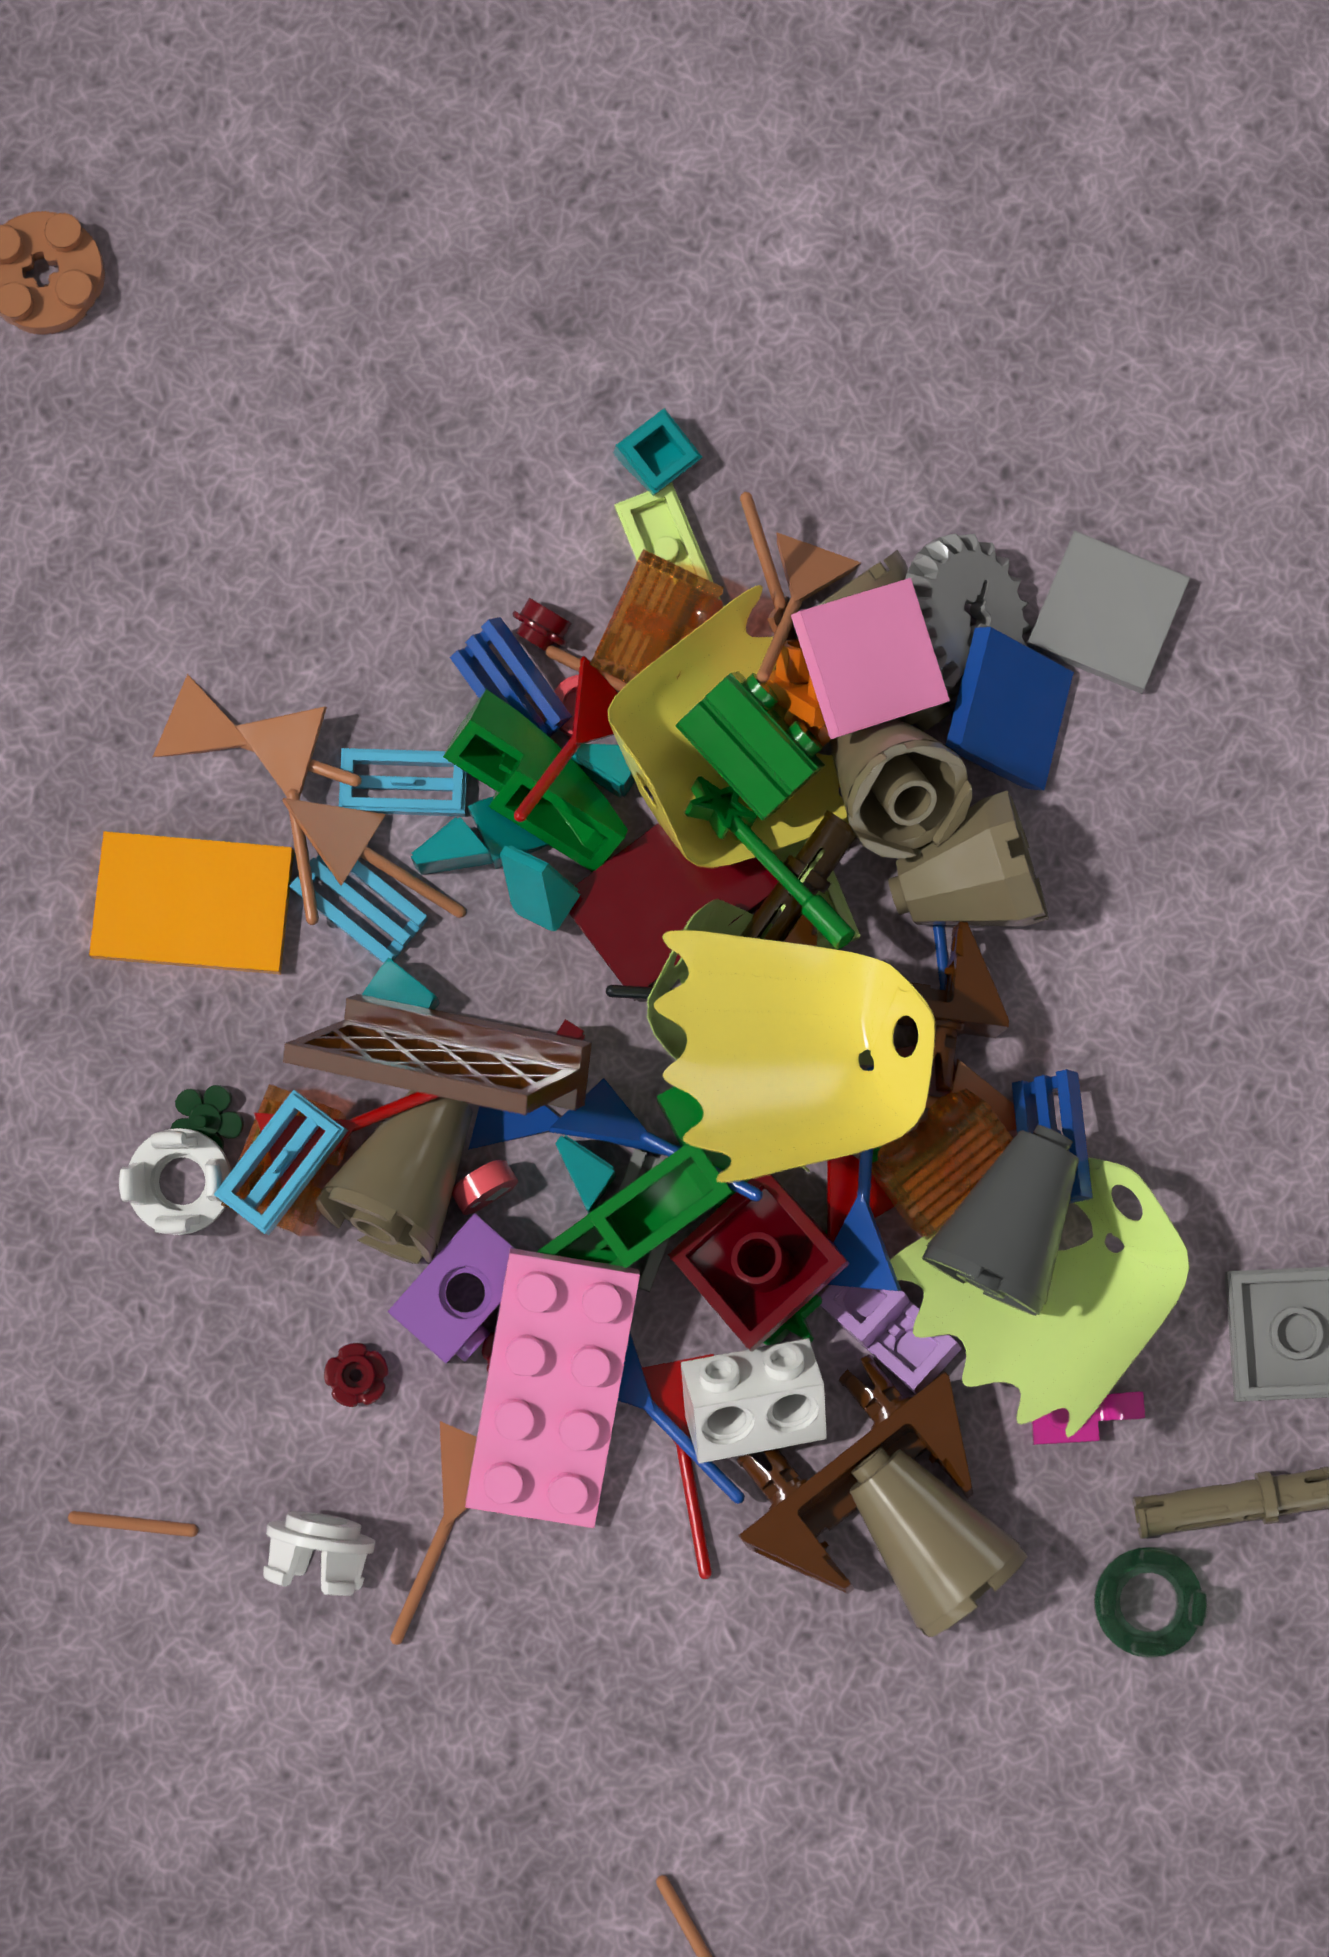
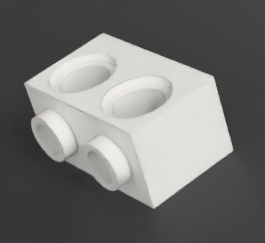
M809 1338L759 1347L753 1352L743 1350L681 1362L685 1418L698 1464L827 1439L824 1382Z

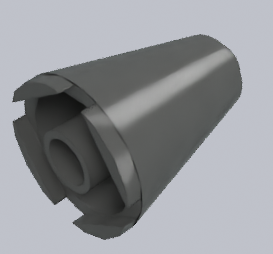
M1041 1125L1036 1126L1033 1134L1019 1131L927 1244V1249L922 1259L935 1269L962 1284L966 1281L983 1290V1294L1030 1315H1039L1047 1302L1079 1159L1069 1152L1073 1142L1064 1135Z

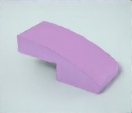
M830 1285L820 1296L823 1299L820 1307L915 1394L929 1385L961 1350L958 1342L949 1334L925 1338L914 1336L913 1326L919 1308L909 1300L902 1290L890 1291Z

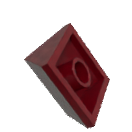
M772 1174L751 1178L747 1182L762 1191L763 1197L761 1200L753 1201L736 1192L668 1254L751 1352L759 1347L850 1264L820 1225Z

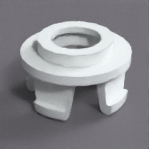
M182 1128L151 1134V1137L138 1147L130 1160L129 1166L120 1169L119 1192L121 1200L123 1202H130L142 1221L155 1229L157 1233L173 1235L194 1233L212 1224L226 1208L227 1204L216 1197L214 1193L230 1174L231 1167L221 1147L203 1133ZM181 1157L189 1158L198 1163L205 1176V1187L202 1194L193 1203L186 1205L174 1204L167 1200L162 1194L159 1184L160 1174L166 1164L173 1159Z
M287 1512L286 1521H272L268 1523L266 1535L271 1537L268 1566H264L263 1575L266 1580L284 1587L288 1586L292 1582L294 1575L301 1576L305 1574L313 1550L322 1551L321 1590L323 1594L352 1596L355 1590H359L362 1587L364 1577L361 1574L367 1554L374 1552L375 1540L360 1534L361 1524L348 1519L311 1512Z

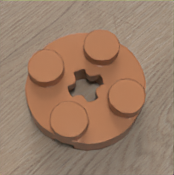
M29 212L12 218L4 225H0V317L7 323L31 334L57 333L78 324L87 315L86 312L94 305L96 298H99L104 287V263L93 237L80 225L73 215L67 213ZM39 259H46L50 266L58 265V272L49 275V285L39 287L34 278H26V271L34 269V261Z

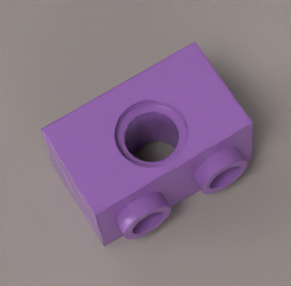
M474 1213L387 1312L444 1363L447 1364L454 1354L466 1362L490 1334L481 1324L498 1305L500 1306L509 1249L514 1247ZM460 1274L474 1275L484 1286V1300L474 1311L459 1312L452 1308L447 1300V1286L454 1277Z

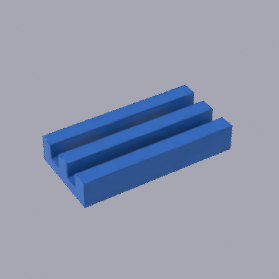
M502 618L488 619L481 626L482 631L472 635L465 642L467 646L457 650L450 659L478 698L481 697L486 689L551 737L572 717ZM491 643H493L515 675H509L489 647ZM526 691L546 717L547 721L545 723L524 696Z
M1065 1069L1057 1071L1056 1076L1041 1075L1033 1077L1034 1081L1032 1082L1024 1080L1013 1082L1012 1092L1017 1134L1019 1131L1033 1134L1037 1125L1045 1126L1061 1134V1131L1057 1129L1053 1092H1058L1062 1132L1065 1137L1073 1142L1069 1152L1079 1159L1069 1204L1093 1199L1078 1072Z

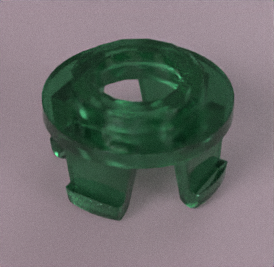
M1142 1547L1131 1549L1118 1555L1104 1568L1095 1587L1094 1610L1103 1633L1118 1648L1140 1657H1164L1183 1647L1193 1637L1198 1627L1203 1626L1207 1612V1598L1205 1591L1201 1590L1195 1573L1181 1558L1163 1549ZM1140 1573L1160 1575L1170 1583L1175 1593L1176 1608L1173 1617L1164 1627L1156 1631L1144 1632L1135 1629L1126 1621L1121 1612L1120 1596L1122 1589L1131 1578Z

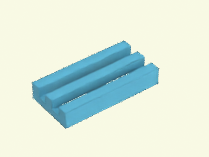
M341 748L340 769L354 773V764L454 767L453 778L359 775L362 782L357 787L340 782L339 807L394 815L466 817L467 772L443 758L446 751ZM353 789L453 792L452 800L353 797Z
M320 855L316 859L313 857L310 860L313 882L319 878L394 939L387 948L384 947L315 891L317 910L380 962L384 963L388 958L394 961L427 922V915L358 860L350 873L410 920L403 929L344 882L341 886ZM296 877L289 887L303 899L300 878Z
M293 1090L214 1195L261 1232L270 1235L349 1130L308 1101L298 1091ZM300 1111L307 1118L245 1200H243L236 1193ZM320 1126L325 1130V1133L265 1212L261 1214L256 1209Z

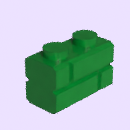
M737 671L727 675L675 726L763 821L773 815L825 766L816 756L823 747L800 721L796 720L789 726L772 708L779 702L777 695L766 683L759 682L755 673H752L746 679Z

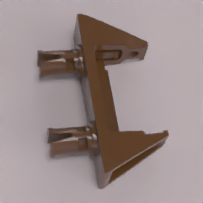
M802 915L784 942L817 946V929ZM958 922L952 929L950 959L944 972L946 975L944 990L933 989L931 985L910 982L928 1003L935 1020L933 1062L935 1060L937 1091L953 1090L952 1078L957 1035L968 1034L996 1038L1009 1027V1019L967 922ZM903 1016L897 1022V1025L911 1026L918 1031L914 1019L910 1016Z
M871 1354L861 1358L862 1366L875 1389L870 1390L848 1369L841 1375L839 1382L848 1389L874 1424L871 1431L811 1478L802 1479L779 1449L764 1451L772 1465L771 1471H767L750 1454L739 1456L736 1462L746 1470L772 1504L765 1515L738 1535L749 1550L778 1564L849 1594L854 1590L851 1582L826 1552V1549L829 1547L826 1541L820 1543L816 1537L827 1529L829 1531L858 1509L849 1492L858 1482L851 1472L869 1455L881 1447L888 1455L901 1449L915 1460L927 1450L931 1455L929 1458L932 1464L937 1462L967 1499L974 1493L950 1377L946 1372L941 1374L914 1397L904 1398L877 1365L875 1358Z

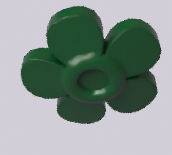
M213 1085L205 1091L204 1098L196 1089H186L177 1096L175 1100L177 1110L181 1114L189 1116V1118L177 1119L172 1123L171 1129H191L203 1133L214 1140L223 1150L224 1141L221 1136L227 1139L240 1136L243 1131L244 1120L241 1114L236 1111L223 1113L232 1103V1094L221 1085Z

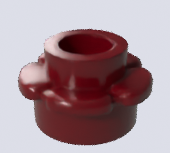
M531 598L527 600L520 613L514 610L513 617L522 622L516 631V634L544 651L549 646H552L554 642L561 646L567 644L563 638L572 625L568 620Z
M350 1343L342 1346L339 1349V1355L330 1358L324 1369V1380L332 1388V1397L339 1404L346 1407H356L358 1403L370 1405L376 1402L386 1389V1385L383 1382L384 1377L388 1375L386 1360L381 1353L367 1350L366 1345L362 1343ZM354 1369H359L362 1372V1379L358 1382H354L350 1378V1373Z

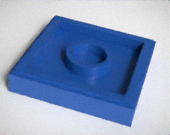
M992 627L975 628L946 746L954 750L959 756L1023 788L1045 790L1074 672Z

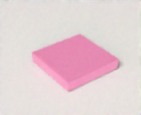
M911 578L808 608L791 615L830 740L950 701Z

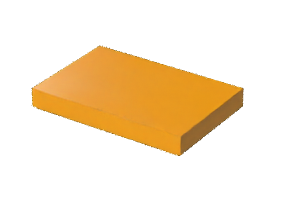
M103 831L89 956L92 959L281 975L290 895L289 885L291 884L294 857L293 848Z

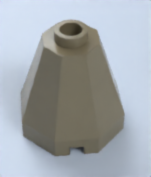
M1008 790L982 798L971 806L967 811L965 820L952 836L936 847L932 841L914 849L917 856L896 861L898 876L889 878L888 882L899 915L910 912L913 922L917 925H957L958 922H967L969 926L1025 927L1049 919L1039 877L1036 878L1028 848L1030 847L1014 800Z

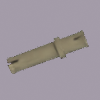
M1329 1467L1271 1476L1269 1471L1255 1473V1479L1236 1483L1181 1490L1161 1495L1133 1497L1136 1522L1140 1525L1138 1528L1140 1539H1145L1166 1533L1262 1519L1264 1524L1278 1523V1516L1329 1509Z

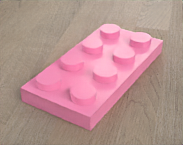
M514 1248L509 1249L465 1508L595 1528L638 1289L639 1269L628 1267L625 1269L622 1266Z

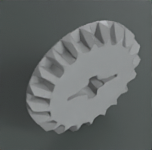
M955 533L932 540L917 553L910 564L905 578H911L946 690L955 696H958L975 628L992 627L1025 646L1027 645L1022 639V635L1032 629L1023 619L1022 610L1029 602L1021 600L1017 592L1022 578L1010 576L1008 574L1009 558L996 556L993 542H979L975 534L957 535ZM966 604H971L970 614L976 619V625L969 626L971 616L964 611Z

